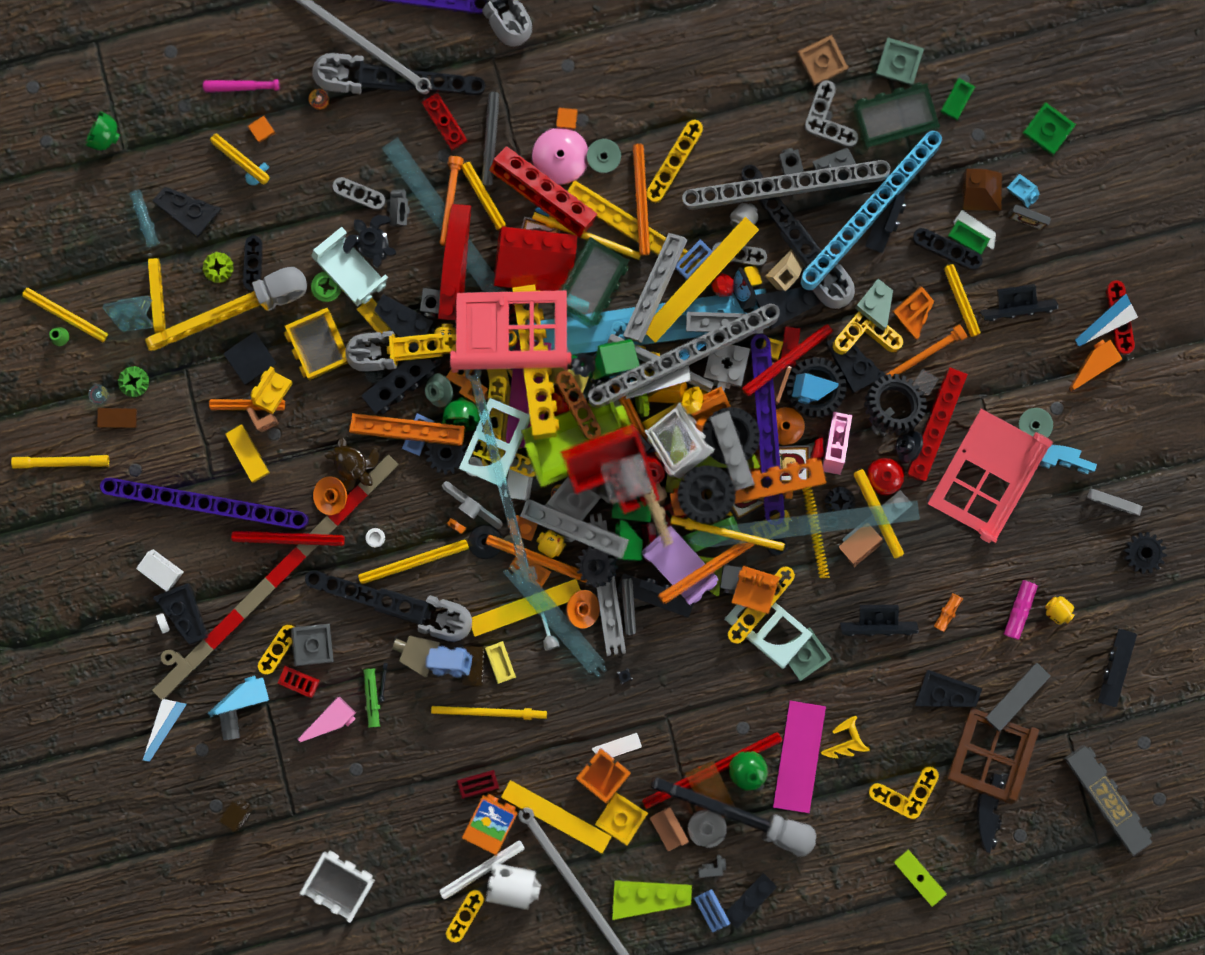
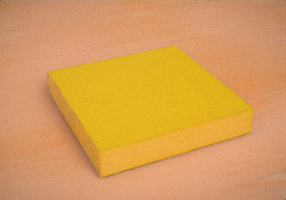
M615 792L595 825L620 842L628 845L648 812Z

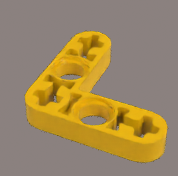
M860 312L854 316L833 342L834 351L838 354H845L865 331L889 352H897L903 345L902 337L888 325L882 335L876 334L874 327L877 325L868 318L860 325L858 322L864 316ZM849 328H856L858 335L852 336L849 333ZM845 338L848 339L844 347L841 348L839 346ZM893 340L896 341V344L894 346L891 345V342Z
M925 767L921 771L908 798L879 783H874L870 786L869 795L873 800L910 819H915L921 814L938 781L939 774L935 768ZM932 770L934 779H929L927 784L931 785L930 788L919 784L921 780L923 782L926 781L927 776H925V772ZM878 787H881L880 791L887 794V790L890 791L885 802L882 801L884 797L880 795L874 797V788L878 789ZM919 787H923L926 790V795L923 798H918L915 794L916 789ZM894 795L900 798L898 806L890 805L889 800ZM913 797L915 800L920 801L922 803L921 805H919L918 803L916 804V814L912 813L911 815H909L907 807L913 806L914 801H911Z

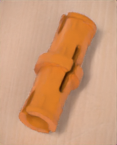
M954 593L951 594L949 601L941 609L942 612L934 625L935 628L945 632L951 619L956 616L955 612L963 598Z

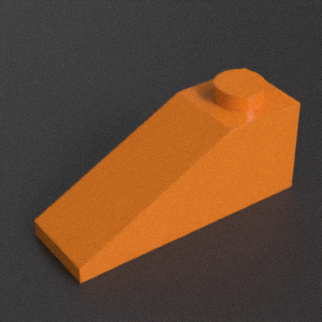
M1102 340L1094 345L1095 349L1088 355L1069 387L1070 391L1075 390L1122 360L1111 340L1107 342Z

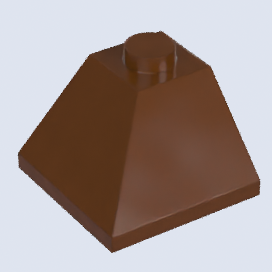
M966 169L963 172V210L1001 211L1002 173L987 169Z

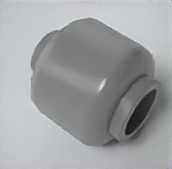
M739 204L730 214L731 225L735 228L744 217L755 224L758 221L757 208L752 204Z

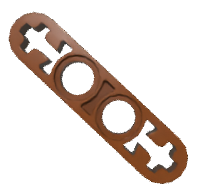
M569 371L557 373L555 383L583 436L587 439L599 437L601 428L573 375ZM562 374L563 376H568L567 384L568 386L573 384L574 388L564 391V388H567L565 383L560 382ZM571 391H575L578 394L576 402H571L568 398ZM580 408H584L587 411L585 419H580L577 415ZM591 418L592 422L588 423L590 427L596 428L594 431L595 435L588 434L589 427L587 424L583 426L582 422H587Z

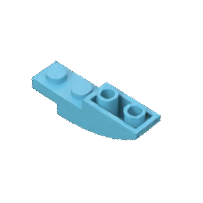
M1051 445L1039 466L1049 469L1050 466L1054 467L1057 461H1060L1059 465L1067 468L1074 466L1078 468V472L1088 474L1089 472H1095L1097 464L1079 458L1081 450Z

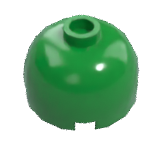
M99 111L96 116L98 119L91 127L85 146L94 150H105L112 143H117L120 134L117 133L118 126L113 117Z
M458 398L445 407L442 424L464 426L465 432L474 431L480 421L479 408L467 398Z
M755 751L740 752L730 762V778L737 787L743 790L752 791L758 789L767 780V763Z

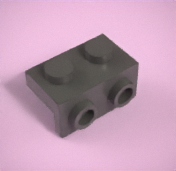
M848 147L813 161L815 170L856 164ZM845 172L838 175L840 180H846L849 177ZM826 175L819 177L821 183H827L830 180Z

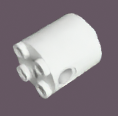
M493 863L491 874L495 876L490 877L488 888L492 889V891L488 890L486 901L528 910L529 904L534 900H538L541 886L535 879V871Z

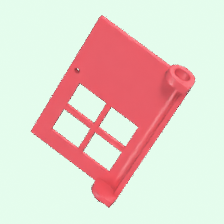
M567 291L457 293L456 351H451L450 356L452 373H458V370L563 367L564 370H568V364H571L572 357L571 352L567 351ZM555 303V324L534 325V304ZM509 304H530V325H509ZM530 329V351H509V330ZM534 329H555V350L534 351Z
M980 409L928 504L975 529L981 534L980 538L988 543L991 541L996 543L1000 532L1053 441L1037 432L1031 436L993 414ZM965 460L986 470L976 488L956 478ZM989 473L1010 483L1000 501L979 491ZM953 481L973 491L964 510L944 500ZM977 494L997 504L987 523L967 512Z

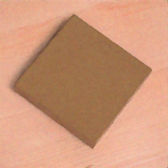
M832 35L797 52L814 86L849 69Z

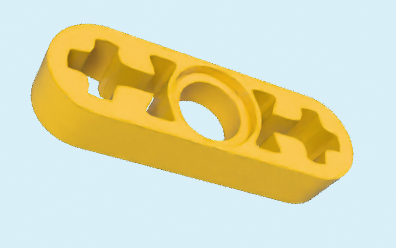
M285 625L280 629L258 662V669L261 673L271 674L275 671L292 645L291 637H288L285 641L289 643L287 646L285 643L278 641V638L284 639L286 635L284 630H289L294 626ZM274 645H282L283 652L281 655L273 653L272 648ZM269 653L273 658H277L278 660L277 662H275V660H272V662L270 663V666L272 667L271 670L267 669L265 671L263 670L264 665H262V663L269 661L270 657H267Z
M473 890L468 893L447 929L446 935L450 941L458 942L465 935L483 904L484 896L480 891ZM477 894L479 895L480 903L476 902L472 908L476 909V911L473 912L472 909L464 907V905L467 903L469 906L472 901L470 896ZM462 911L470 913L471 918L469 921L464 922L460 919ZM457 920L459 924L465 925L466 928L464 929L461 926L458 932L461 935L453 938L450 930L456 929L458 924L454 922Z

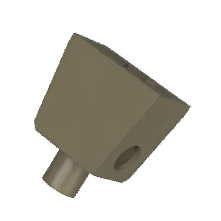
M409 636L407 643L396 639L392 649L402 653L400 662L422 676L427 677L430 669L426 667V657L429 654L430 648L437 649L441 643Z

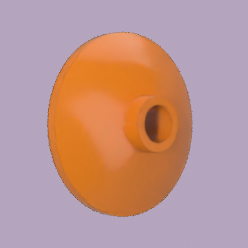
M789 407L776 409L779 444L791 445L796 443L804 433L805 423L803 417L795 409ZM784 422L789 423V429L783 428Z
M325 477L318 481L313 492L314 503L318 510L326 515H335L342 511L347 501V492L339 479Z
M580 590L570 597L567 604V616L575 627L588 628L596 622L599 616V600L591 591Z

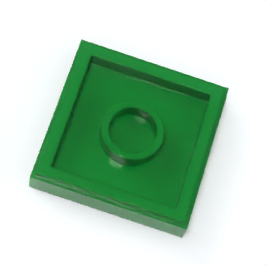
M1045 102L1022 134L1053 156L1076 124Z

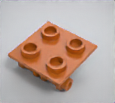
M743 566L742 571L740 570L738 575L739 580L731 603L769 614L780 577Z

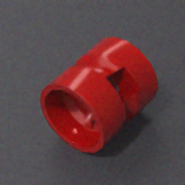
M650 452L645 455L656 485L664 478L665 464L657 458L655 452Z

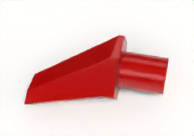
M823 437L815 440L810 459L817 458V461H822L821 457H824Z

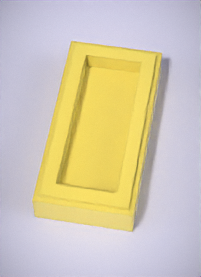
M503 641L486 647L485 650L497 683L516 678Z

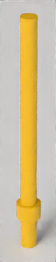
M534 212L533 220L546 224V227L551 229L554 227L575 235L551 216L547 217ZM588 232L581 236L582 239L634 259H640L641 255L639 252Z
M672 516L670 521L671 524L683 526L688 530L696 529L783 551L785 543L695 522L691 518L683 519Z
M446 706L431 707V714L523 718V720H531V718L547 719V711H535L532 708L512 710Z

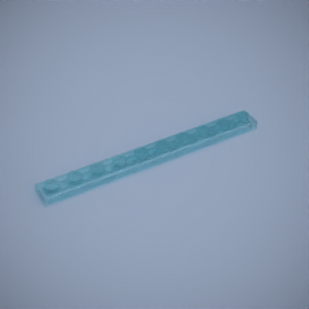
M397 137L382 149L436 226L442 231L445 203ZM469 239L466 268L482 291L507 292L504 287L494 286L495 274Z

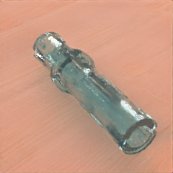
M134 190L129 193L140 223V231L144 234L147 247H151V245L152 247L159 244V241L155 234V225L151 222L141 190Z

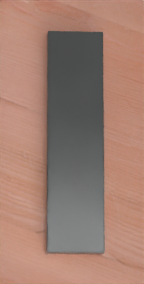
M1035 663L985 719L998 732L1001 731L1051 675L1038 663Z

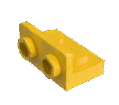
M270 367L268 371H264L259 385L252 389L251 399L253 405L273 414L291 387L292 381L275 373L274 368Z

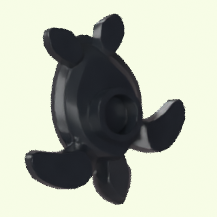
M385 215L375 216L371 219L369 228H367L362 220L355 219L354 229L359 235H349L346 237L343 244L345 254H349L351 249L357 245L359 251L364 256L373 259V265L376 268L380 267L382 264L381 260H385L387 256L396 255L395 249L389 247L387 235L383 230L379 229L382 225L390 223V218Z

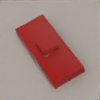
M785 327L781 358L798 346L800 329ZM796 361L789 366L795 367Z

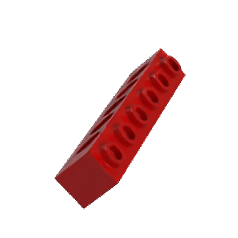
M506 146L494 158L489 171L575 235H578L579 238L593 225L597 216L595 211L551 180L546 174L539 171L515 151Z
M951 367L947 369L921 434L923 437L922 450L918 457L910 462L905 476L921 482L926 481L968 374Z

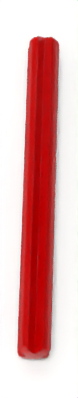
M828 324L821 327L742 388L745 395L753 394L833 332Z
M233 531L231 534L233 542L344 546L345 537L343 535Z

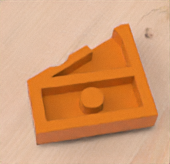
M919 287L892 311L916 340L920 337V331L927 320L928 312L931 310L934 300L923 287Z

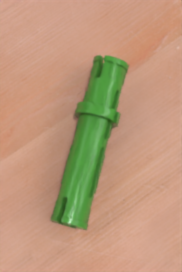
M365 669L363 672L368 728L380 727L378 710L380 705H378L375 669Z

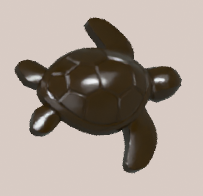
M340 438L338 441L339 447H336L333 452H326L324 455L327 459L333 460L337 473L346 479L342 482L346 492L354 488L356 479H359L365 486H372V477L365 471L377 465L379 459L378 451L375 448L372 449L369 457L365 459L359 450L347 447L346 440Z

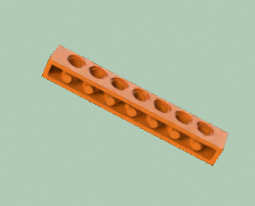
M812 458L805 460L806 464L802 465L794 462L786 464L787 468L779 469V466L768 468V472L760 473V470L753 471L751 475L755 485H753L752 491L744 492L743 489L738 491L735 489L734 504L827 484L822 461ZM802 469L810 471V476L806 480L799 477V472ZM784 473H788L791 476V481L787 484H783L780 481V477ZM765 477H769L772 480V485L769 488H764L761 485V481ZM679 488L673 489L674 493L670 494L675 517L686 515L678 501ZM705 489V490L702 491L701 496H702V498H703L704 500H706V498H705V493H706V491H708V490H710V489Z

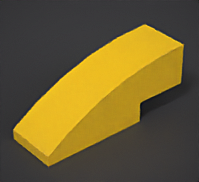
M243 424L226 433L251 482L254 483L270 474Z

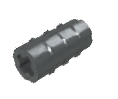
M237 709L219 714L223 740L240 738Z

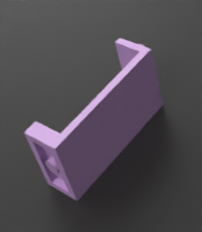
M669 526L666 530H669L667 533H670V536L668 537H672L669 541L672 540L673 543L664 547L666 544H662V542L665 540H661L662 537L658 536L642 550V553L674 585L705 565V563L681 536ZM712 573L681 593V595L689 605L696 603L702 598V594L706 590H711L716 586L719 579Z

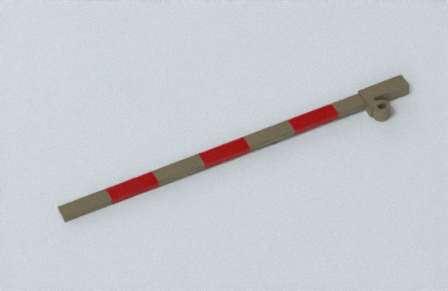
M388 454L369 473L373 481L372 486H365L360 482L347 495V501L342 511L335 515H327L309 534L329 535L399 464ZM298 544L208 634L209 638L202 640L185 658L179 652L165 650L161 654V661L165 665H174L175 663L178 665L152 691L161 700L166 699L318 545ZM171 654L172 658L168 661L167 655Z

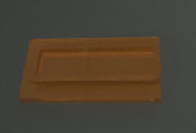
M713 760L685 773L694 792L735 807Z

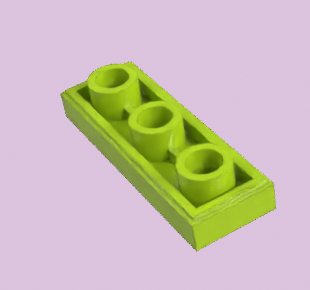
M909 850L905 851L894 861L896 866L932 907L947 895ZM920 874L923 875V879L921 881H917V876Z

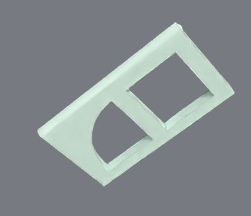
M489 398L459 469L494 483L498 487H502L523 439L521 430L526 429L530 423V414ZM492 408L520 419L510 444L482 432ZM478 440L506 451L504 456L492 465L473 466L468 464Z
M775 602L772 606L776 610L774 615L757 634L751 631L746 638L779 667L784 669L813 634ZM737 604L724 620L733 626L738 620L739 614L746 607ZM782 617L803 633L796 640L783 645H774L763 640ZM741 622L738 623L737 626L741 627L738 632L741 633L744 630L746 633L749 630L743 627Z

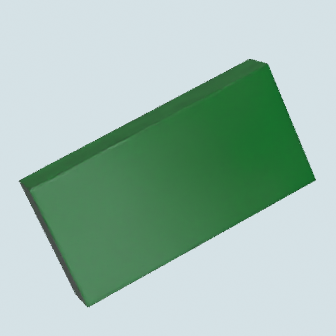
M958 78L940 112L957 121L975 86Z
M960 220L956 221L948 235L949 238L980 255L990 241V238Z

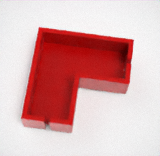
M633 424L560 451L571 486L576 494L610 481L609 472L613 473L615 477H618L615 471L619 472L620 478L618 480L611 475V483L621 482L623 485L620 491L614 492L624 514L640 508V504L635 497L638 496L644 506L648 505L646 503L649 501L645 500L647 497H644V494L646 493H642V486H640L642 482H638V475H635L637 471H634L635 468L632 467L634 464H631L632 461L629 460L632 456L639 453L637 457L641 458L637 461H642L640 463L643 464L641 468H645V470L641 472L645 471L646 474L644 475H648L645 479H649V481L645 483H651L648 485L652 486L649 490L654 491L650 494L654 493L655 495L652 497H656L653 501L660 500L639 433ZM620 484L614 485V489H619L621 487Z

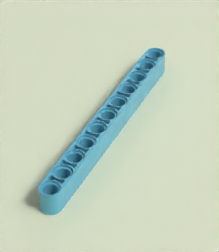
M930 131L921 139L806 268L801 278V285L804 289L813 290L820 284L938 151L942 142V137L938 132ZM928 140H934L936 144L931 145ZM921 153L924 155V158H918L916 154ZM904 167H910L912 172L905 171ZM897 180L900 185L895 186L891 181ZM885 194L888 196V199H882L879 195ZM872 207L876 212L870 213L867 208ZM861 221L864 226L858 227L855 222ZM843 235H849L852 240H845ZM833 248H835V249H837L840 253H839V254H833L830 250L833 249ZM824 262L827 267L821 268L818 266V263ZM812 276L815 281L809 282L805 277Z

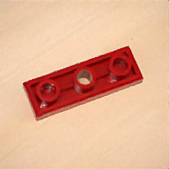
M438 92L421 102L451 151L468 141ZM447 119L448 122L446 124L441 123V120Z

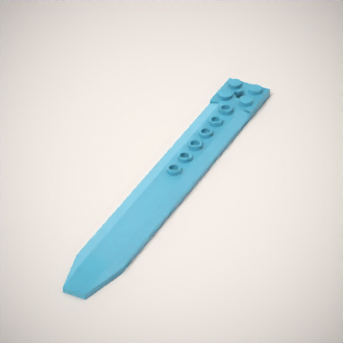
M765 289L754 290L755 295L766 293ZM734 293L728 297L711 296L697 298L656 343L696 338L709 333L686 332L687 312L747 313L741 309ZM661 303L658 305L655 314L665 305V303ZM757 305L751 307L754 308V311L759 309ZM635 307L567 317V351L571 352V355L597 352L598 345L604 344L613 323L621 321L628 325ZM555 319L541 320L540 322L541 325L555 324ZM621 325L618 328L614 327L616 336H619L620 333L624 334L625 331L622 330ZM545 329L547 338H544L543 342L552 343L551 350H555V329ZM513 330L516 333L517 338L519 339L518 330ZM509 333L510 343L513 340V334ZM645 335L642 343L633 341L635 345L655 343L647 335ZM515 345L513 347H510L509 351L514 349Z

